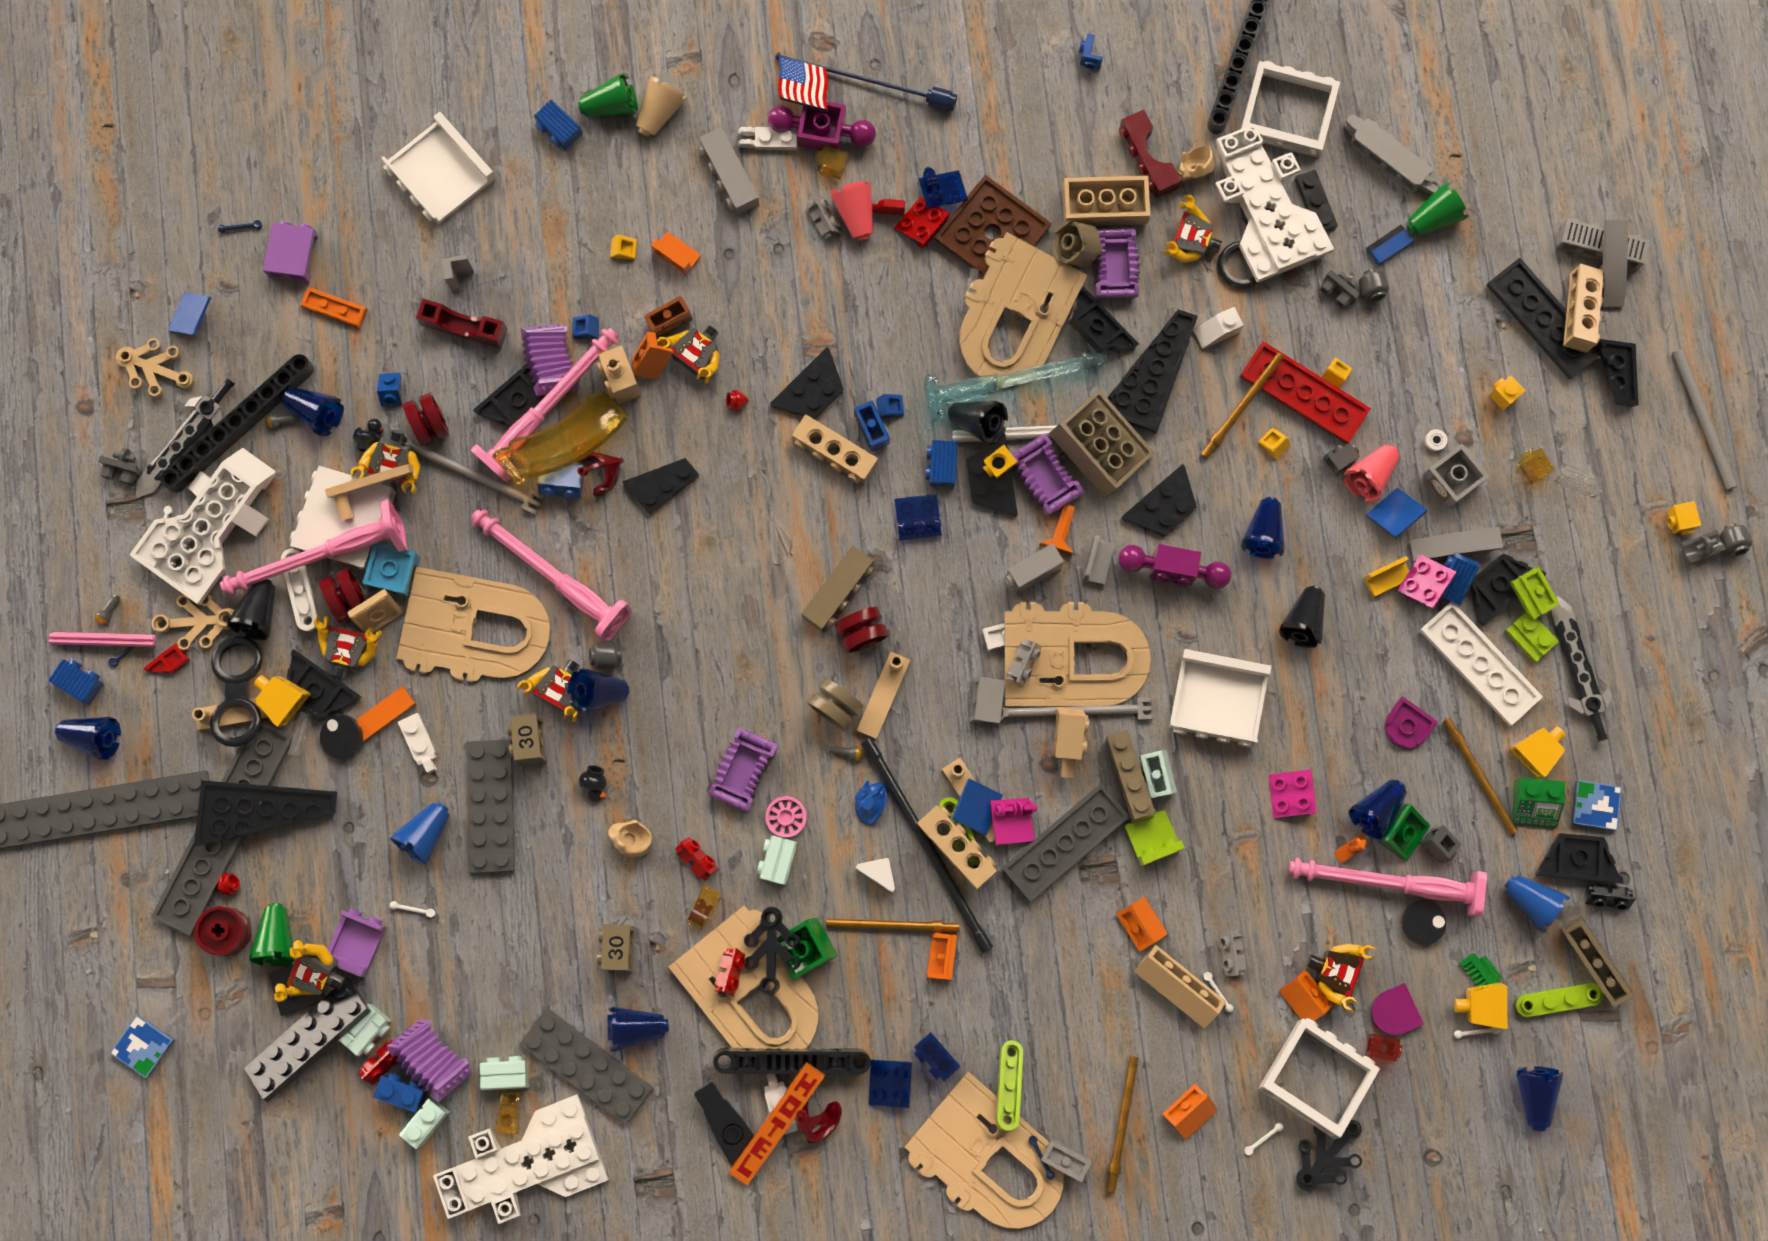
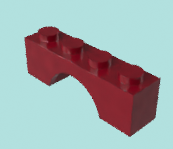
M1143 109L1123 118L1119 133L1123 140L1126 139L1130 155L1136 158L1140 174L1148 176L1150 193H1154L1155 197L1159 198L1178 189L1181 179L1172 163L1159 162L1148 153L1146 140L1151 136L1153 125Z
M423 298L416 316L421 326L497 348L502 347L507 332V327L501 320L486 316L472 317L449 309L441 303Z

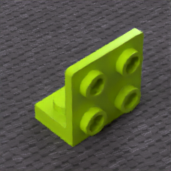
M1165 810L1156 812L1154 818L1125 825V830L1141 867L1185 848L1182 840L1178 841Z

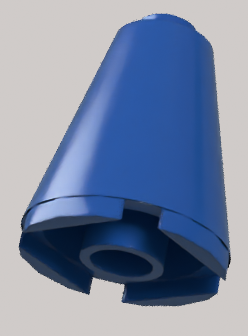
M440 802L437 804L431 803L397 830L390 840L402 852L406 851L409 853V857L425 865L449 818L447 813L449 809Z
M1520 875L1516 878L1511 876L1505 884L1507 888L1505 893L1543 933L1547 931L1544 928L1545 924L1551 925L1565 905L1561 902L1564 899L1569 901L1571 898L1564 893Z

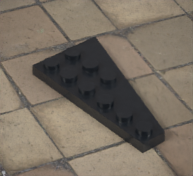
M201 780L194 847L335 814L338 792Z

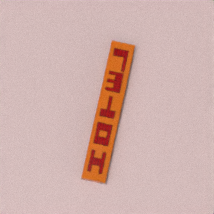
M807 1062L804 1064L729 1170V1174L748 1186L796 1118L797 1112L804 1107L823 1080L825 1074Z

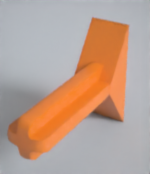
M1069 504L1063 505L1053 539L1040 542V546L1047 547L1053 543L1057 551L1073 556V551L1065 541L1075 507Z
M1361 832L1333 854L1342 864L1356 853L1365 850V846L1369 842Z

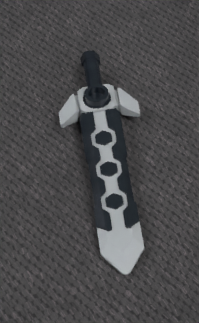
M227 378L212 398L198 396L188 400L185 407L196 409L192 411L172 439L137 479V498L154 493L161 484V473L196 442L211 421L215 426L223 419L222 408L218 403L235 385L234 382Z
M1557 596L1560 605L1551 610V615L1579 699L1567 698L1570 708L1578 714H1583L1586 717L1591 716L1598 742L1608 739V736L1605 733L1600 713L1608 707L1612 695L1609 688L1600 695L1573 609L1562 598Z

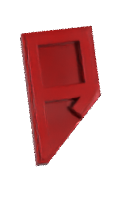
M894 199L879 200L878 204L872 203V213L905 215V201Z
M174 643L143 669L147 672L174 674L187 664L190 659L178 647V644Z

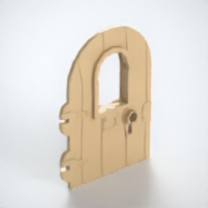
M1006 232L1004 238H997L991 242L989 247L994 249L995 253L987 250L985 254V262L989 268L983 280L977 279L969 287L970 290L975 291V294L967 292L965 295V304L969 309L963 319L959 338L962 356L973 373L986 382L1003 386L1020 384L1030 379L1041 369L1087 277L1083 272ZM1048 293H1050L1052 297L1045 308L1046 312L1042 313L1040 306L1045 303L1044 301ZM1004 308L1012 313H1017L1020 317L1031 321L1014 356L1011 359L999 362L991 357L988 343Z
M416 567L396 659L404 660L405 667L413 672H416L417 665L419 664L421 665L420 673L432 672L435 666L450 669L451 675L460 681L464 679V673H466V682L471 683L478 681L482 675L496 678L518 676L536 665L546 652L551 629L549 617L543 604L537 597L524 588ZM445 596L459 599L466 598V603L460 605L457 602L445 601ZM478 610L512 616L521 620L524 627L527 628L525 640L514 647L473 641L472 636L475 630L474 625L477 620Z
M1020 602L1013 607L1012 611H1004L1005 706H1109L1124 702L1139 691L1148 676L1151 655L1146 637L1140 628L1127 617L1113 612L1092 611L1091 607L1084 602L1077 603V610H1074V602H1068L1061 606L1060 611H1044V608L1036 602H1030V610H1026V602ZM1028 639L1041 646V655L1031 668V678L1022 686L1016 681L1007 679L1009 676L1007 672L1013 660L1021 663L1022 659L1015 655L1020 643ZM1074 643H1111L1119 645L1127 654L1126 666L1114 674H1074ZM1059 676L1062 680L1060 685L1055 683H1039V678H1055Z
M744 905L668 966L732 1048L804 1049L809 1046L815 1035L818 1024V1006L815 996L802 977L792 980L781 957L777 953L776 979L780 983V988L774 996L788 1012L791 1019L790 1029L780 1038H769L765 1035L739 1003L751 990L759 987L761 980L766 977L767 953L759 960V965L755 970H748L745 967L741 969L739 987L735 991L734 997L727 994L726 997L721 998L715 992L716 988L709 980L712 976L717 979L718 971L726 973L727 969L720 968L723 952H726L727 948H737L746 954V958L751 956L767 939L766 930L759 937V944L756 947H747L744 943L745 936L751 934L760 924L762 912L753 909L749 911ZM753 937L749 938V943L751 945L754 943ZM750 959L749 966L752 967L754 965V961ZM773 982L769 983V988L771 990L774 989Z
M968 1071L904 1146L910 1152L908 1156L910 1166L916 1169L921 1163L923 1167L919 1169V1174L926 1177L936 1175L948 1185L946 1188L948 1199L952 1203L956 1201L957 1197L961 1199L956 1205L960 1210L970 1211L974 1208L993 1224L1005 1228L1020 1229L1032 1226L1044 1220L1056 1207L1063 1190L1064 1173L1048 1165L1050 1171L1054 1172L1055 1178L1053 1180L1046 1178L1047 1173L1034 1146L1029 1143V1137H1037V1144L1042 1154H1044L1049 1142L1021 1117L1019 1125L1013 1131L1004 1132L998 1128L996 1124L997 1096ZM981 1114L991 1124L997 1126V1131L994 1133L989 1132L988 1127L976 1117ZM1004 1117V1123L1010 1124V1119L1008 1117ZM1002 1146L1030 1169L1037 1178V1187L1034 1194L1026 1200H1017L1011 1197L981 1171L986 1166L989 1158L995 1152L997 1153Z

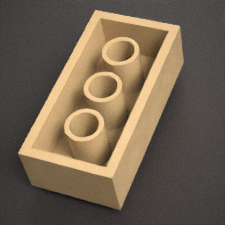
M1148 176L1064 178L1062 186L1064 222L1075 221L1092 226L1148 224L1150 218Z

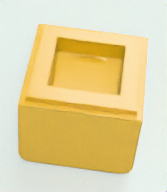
M622 235L613 237L610 258L635 260L637 239Z
M1335 357L1322 378L1340 388L1353 369Z
M1273 427L1258 441L1276 460L1290 447L1288 437Z

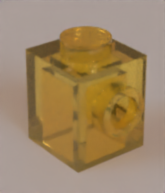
M824 145L823 150H819L815 157L817 171L824 177H834L840 180L848 163V154Z
M1542 448L1536 451L1533 449L1528 450L1521 455L1523 459L1517 463L1531 485L1555 470Z

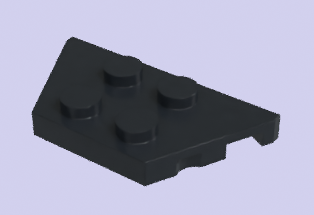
M1084 286L1081 287L1068 323L1097 353L1134 350L1139 343Z
M826 347L770 402V406L787 410L795 415L805 416L806 414L815 420L844 391L830 349Z
M526 364L474 408L473 411L476 415L511 427L530 408H535L546 395H536L534 391L536 382H531L534 376L528 375L531 369L525 368Z
M1004 433L996 443L987 444L966 459L973 503L1016 516L1018 511L1011 469L998 479L994 475L990 478L983 469L985 466L983 460L1001 446L1005 445L1007 448L1006 435ZM996 458L993 460L992 465L996 469H1001L1004 467L1005 461L1002 458Z
M1184 464L1179 466L1128 510L1121 519L1137 524L1143 529L1152 530L1154 533L1165 537L1194 512L1197 506Z
M1503 553L1475 576L1470 588L1481 626H1484L1518 598L1510 582L1533 569L1527 563L1516 561L1513 557Z
M293 649L291 651L292 659L290 669L287 672V680L310 693V696L300 708L317 720L321 721L362 698L358 693Z
M1559 833L1536 871V876L1623 883V878L1618 874L1614 865L1616 862L1609 853V847L1604 837Z

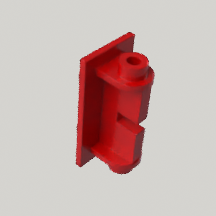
M688 837L682 840L675 848L676 854L686 865L693 860L695 863L690 869L699 879L706 881L711 876L710 874L719 868L715 865L713 858L706 855L700 849L699 843Z
M727 948L726 952H723L720 968L727 970L726 973L718 971L714 985L716 987L715 992L721 994L725 992L734 997L735 991L739 987L741 969L745 965V953L737 948Z
M393 1040L390 1042L386 1041L376 1052L380 1057L378 1060L371 1056L360 1067L359 1074L364 1081L374 1085L380 1080L381 1076L398 1063L396 1062L398 1056L392 1057L387 1049V1046L392 1044Z

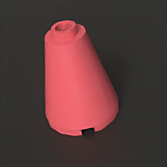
M860 181L844 185L840 192L837 191V188L830 191L831 198L852 238L858 239V242L870 239L869 235L873 234L870 181L867 183Z
M1383 445L1347 469L1344 473L1346 475L1344 483L1355 496L1359 497L1361 495L1365 497L1364 501L1376 502L1379 500L1400 459L1397 448L1392 445Z

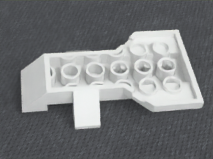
M1255 124L1216 140L1221 166L1227 178L1216 182L1215 185L1224 202L1240 203L1249 221L1239 248L1257 283L1333 252L1334 248L1317 214L1293 205L1282 185L1301 171L1292 152L1273 159L1271 163L1262 146L1264 141ZM1275 226L1281 227L1282 230L1280 231L1279 228H1276V229H1275L1274 227H1275ZM1288 244L1291 246V248L1289 249L1288 246L1284 247L1283 245Z
M241 448L224 460L212 477L200 471L188 487L197 498L186 513L172 518L154 520L132 550L130 556L196 604L201 605L226 570L222 544L236 524L257 537L269 521L267 517L250 505L259 492L267 488L278 472L244 448ZM203 524L208 527L206 531H203L204 529L201 528ZM190 542H194L195 544L193 549H190ZM178 559L182 560V565L180 567L176 563Z
M579 1094L536 1110L522 1140L512 1145L501 1148L490 1128L469 1136L468 1138L476 1159L433 1175L448 1219L491 1202L498 1224L521 1215L517 1191L538 1184L567 1197L609 1180ZM569 1139L577 1144L574 1147V1152L566 1148ZM547 1148H550V1151L554 1149L555 1155L552 1156L553 1160L545 1157ZM526 1156L534 1160V1163L531 1164V1169L524 1165Z

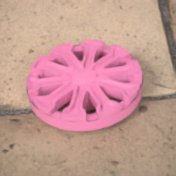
M789 796L779 797L772 801L765 815L766 824L770 831L782 838L793 837L800 833L806 824L807 818L802 803ZM783 800L788 801L786 808H784ZM795 802L797 805L791 810V805ZM776 803L779 804L781 810L776 809L774 805ZM799 809L802 810L801 814H794ZM770 811L776 813L777 816H770ZM800 818L803 819L802 823H799L794 820ZM771 820H778L774 825L770 824ZM791 824L797 826L798 829L794 831ZM782 825L780 832H777L776 828ZM786 826L789 829V834L784 833Z

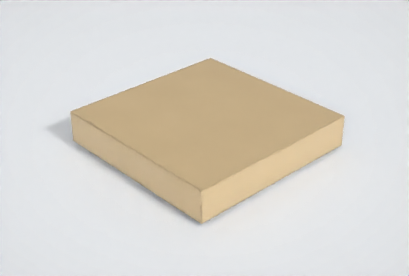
M383 589L347 613L365 634L371 627H373L372 633L401 616L403 611L389 593Z

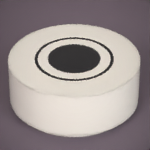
M1438 429L1431 430L1425 437V446L1433 452L1441 451L1447 444L1446 434Z

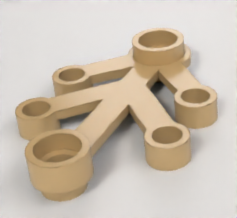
M156 338L149 339L146 345L136 349L123 347L118 350L116 361L121 367L127 369L130 377L129 385L134 390H141L144 386L143 380L138 377L135 365L143 368L149 384L148 392L154 398H159L163 394V389L159 386L154 373L176 381V384L183 390H189L195 384V379L189 372L182 371L178 373L159 365L171 359L177 360L181 356V351L176 346H169L166 352L147 360L139 357L149 352H159L162 348V344ZM157 342V346L155 348H151V345ZM176 350V354L171 356V351ZM129 354V358L123 360L124 355ZM187 376V380L181 382V378ZM139 380V384L134 386V382ZM159 388V391L153 394V389Z
M208 594L206 597L209 598V601L205 604L202 602L201 605L208 607L215 615L206 616L192 603L191 599L185 595H180L176 600L177 605L186 609L194 617L169 619L165 615H157L152 619L151 624L153 629L159 633H165L170 628L194 626L185 637L178 640V647L183 651H189L192 648L193 641L208 625H215L208 635L202 636L199 640L201 647L211 649L217 636L224 629L230 630L227 627V623H225V618L231 616L234 610L230 608L222 609L213 601L212 596ZM186 598L187 603L185 605H181V600ZM165 621L166 626L164 628H160V623ZM210 639L209 645L204 646V641ZM187 640L188 646L183 648L182 643Z

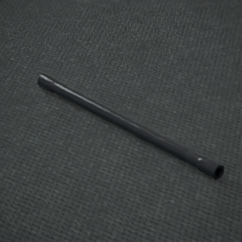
M873 738L867 739L861 743L862 747L878 770L983 954L993 948L992 943L976 920L930 838L917 825L919 819L885 763Z

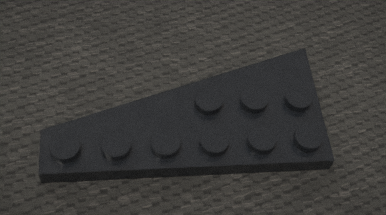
M1178 309L1108 396V400L1129 424L1157 433L1193 332L1197 315Z

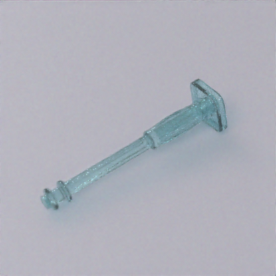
M1094 350L1093 354L1088 355L1084 351L1080 357L1000 376L995 373L993 375L973 377L946 386H939L936 375L931 373L925 376L924 390L934 422H938L943 419L945 413L944 406H947L948 403L981 398L995 392H1000L1005 387L1081 369L1089 372L1093 366L1102 369L1104 364L1107 363V356L1105 352L1097 353Z

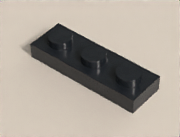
M1316 169L1297 175L1295 181L1306 209L1317 214L1325 232L1336 229L1338 224Z

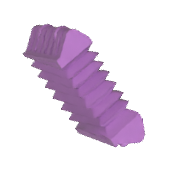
M1135 228L1097 229L1102 252L1095 258L1097 259L1096 265H1098L1094 289L1095 297L1099 299L1138 297V281L1140 279L1138 276L1141 263L1138 262L1140 256L1138 255L1139 249L1136 248L1137 241H1134L1136 236Z
M563 324L521 328V339L525 341L522 346L526 347L523 354L527 355L524 360L528 361L525 368L531 369L528 375L534 376L531 382H536L534 391L537 396L547 395L573 367L571 366L573 362L568 361L570 355L566 354L569 350L566 348L568 343H565L568 337H564L568 329ZM579 380L568 392L579 390Z
M1044 433L1040 437L1034 438L1033 441L1022 448H1018L1012 455L1017 461V464L1013 466L1018 468L1016 474H1021L1019 481H1025L1023 488H1029L1028 494H1033L1032 500L1038 499L1037 506L1043 505L1042 511L1050 515L1052 512L1063 507V505L1075 500L1079 495L1084 494V491L1078 481H1071L1072 476L1067 477L1068 471L1063 472L1065 466L1059 467L1060 461L1056 460L1055 450H1050L1052 441Z
M739 727L734 735L736 742H730L732 748L726 749L728 755L721 756L724 762L718 763L720 770H715L719 777L713 778L717 784L711 786L708 795L713 796L718 801L721 800L731 804L736 809L739 808L749 812L754 804L751 796L756 795L753 790L757 788L755 783H760L757 777L762 776L761 771L766 770L765 766H769L767 760L774 759L779 745Z
M419 1019L398 1038L396 1037L392 1044L387 1046V1049L392 1057L398 1056L396 1062H403L401 1069L407 1068L406 1075L412 1074L411 1081L419 1080L418 1087L425 1085L424 1092L430 1090V1097L440 1102L460 1083H463L472 1072L467 1059L457 1060L458 1054L453 1055L454 1050L448 1051V1046L442 1047L443 1040L438 1042L439 1036H434L436 1030L430 1031L432 1023L429 1020Z

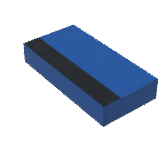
M1399 225L1369 245L1366 250L1379 266L1409 246L1413 239L1404 227Z

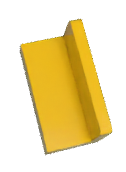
M1407 556L1368 574L1364 578L1373 598L1402 584L1409 573L1405 563L1409 560Z

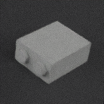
M1052 543L1008 568L1005 584L1010 592L1014 591L1018 595L1060 571L1064 560Z

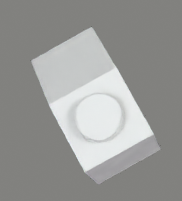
M1235 307L1213 316L1194 329L1193 333L1201 349H1205L1239 334L1244 325Z

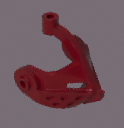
M585 452L576 458L577 462L583 463L594 458L599 459L601 462L586 468L579 467L577 472L581 476H587L588 472L604 467V483L593 489L594 497L602 496L613 489L617 483L620 465L624 460L622 457L617 458L597 452Z
M808 1101L806 1102L804 1107L797 1112L796 1120L799 1128L808 1139L809 1144L818 1143L831 1135L840 1122L842 1108L837 1101L829 1103L825 1111L820 1115L809 1117ZM821 1124V1127L813 1133L812 1129Z

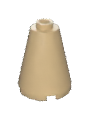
M650 76L636 123V126L639 128L638 132L648 138L650 135L655 136L687 99V96H684L681 91L666 82L659 83V79L654 76Z

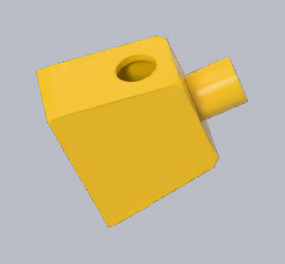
M261 675L253 684L261 691L255 700L256 703L277 727L286 726L310 696L308 691L281 676H274L269 681Z
M1557 726L1550 733L1545 728H1541L1512 746L1510 750L1537 779H1542L1548 775L1565 752V749L1559 742L1566 734Z
M1494 983L1467 988L1466 999H1454L1455 1013H1466V1018L1470 1023L1508 1029L1507 986L1503 983Z

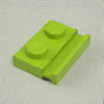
M1539 566L1510 582L1530 620H1534L1560 605Z
M1527 612L1504 631L1534 663L1559 642L1538 618L1530 620Z

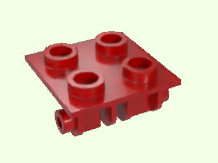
M919 197L894 229L918 241L916 244L923 249L924 246H928V243L932 240L931 237H935V232L938 233L948 221L950 213Z

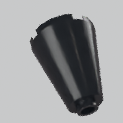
M998 401L955 402L948 410V417L952 423L981 441L996 443L1005 433L1006 428L1003 426L1004 422L1008 421V412L1005 405Z
M266 579L250 586L228 619L227 627L237 634L239 631L246 633L245 637L255 640H267V637H270L275 586L271 580Z
M1310 586L1303 590L1280 626L1279 634L1284 640L1289 641L1290 638L1295 641L1294 645L1305 648H1315L1318 643L1321 644L1325 593L1320 587Z

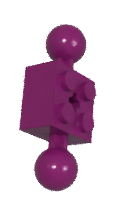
M826 101L828 112L803 106L801 116L793 115V112L788 107L780 105L771 109L768 114V124L776 132H786L791 127L798 128L797 143L800 147L839 153L842 136L849 137L859 147L871 145L876 137L875 127L869 121L859 120L853 125L845 124L846 105Z
M1158 544L1153 556L1145 555V552L1139 546L1128 545L1120 551L1118 556L1122 569L1127 572H1137L1143 567L1149 568V578H1154V581L1158 583L1170 581L1175 582L1176 586L1188 587V585L1191 586L1196 578L1204 579L1209 587L1221 589L1227 586L1231 580L1230 568L1223 562H1212L1207 567L1199 565L1202 553L1199 551Z

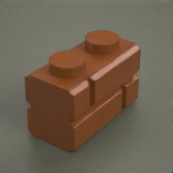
M681 296L644 315L650 331L656 333V340L678 329L682 324H687L693 320L691 312Z

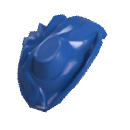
M867 780L863 787L859 788V792L855 795V810L858 819L862 823L871 825L881 816L887 802L886 785L879 782L870 785L869 780Z

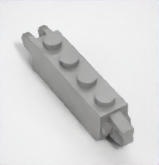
M1355 114L1347 117L1343 128L1353 137L1351 139V147L1409 192H1416L1418 189H1421L1432 195L1442 185L1431 173L1433 168L1428 161L1416 156L1411 148L1399 143L1394 135L1388 134L1381 129L1377 122L1371 121L1368 118L1366 121H1363Z

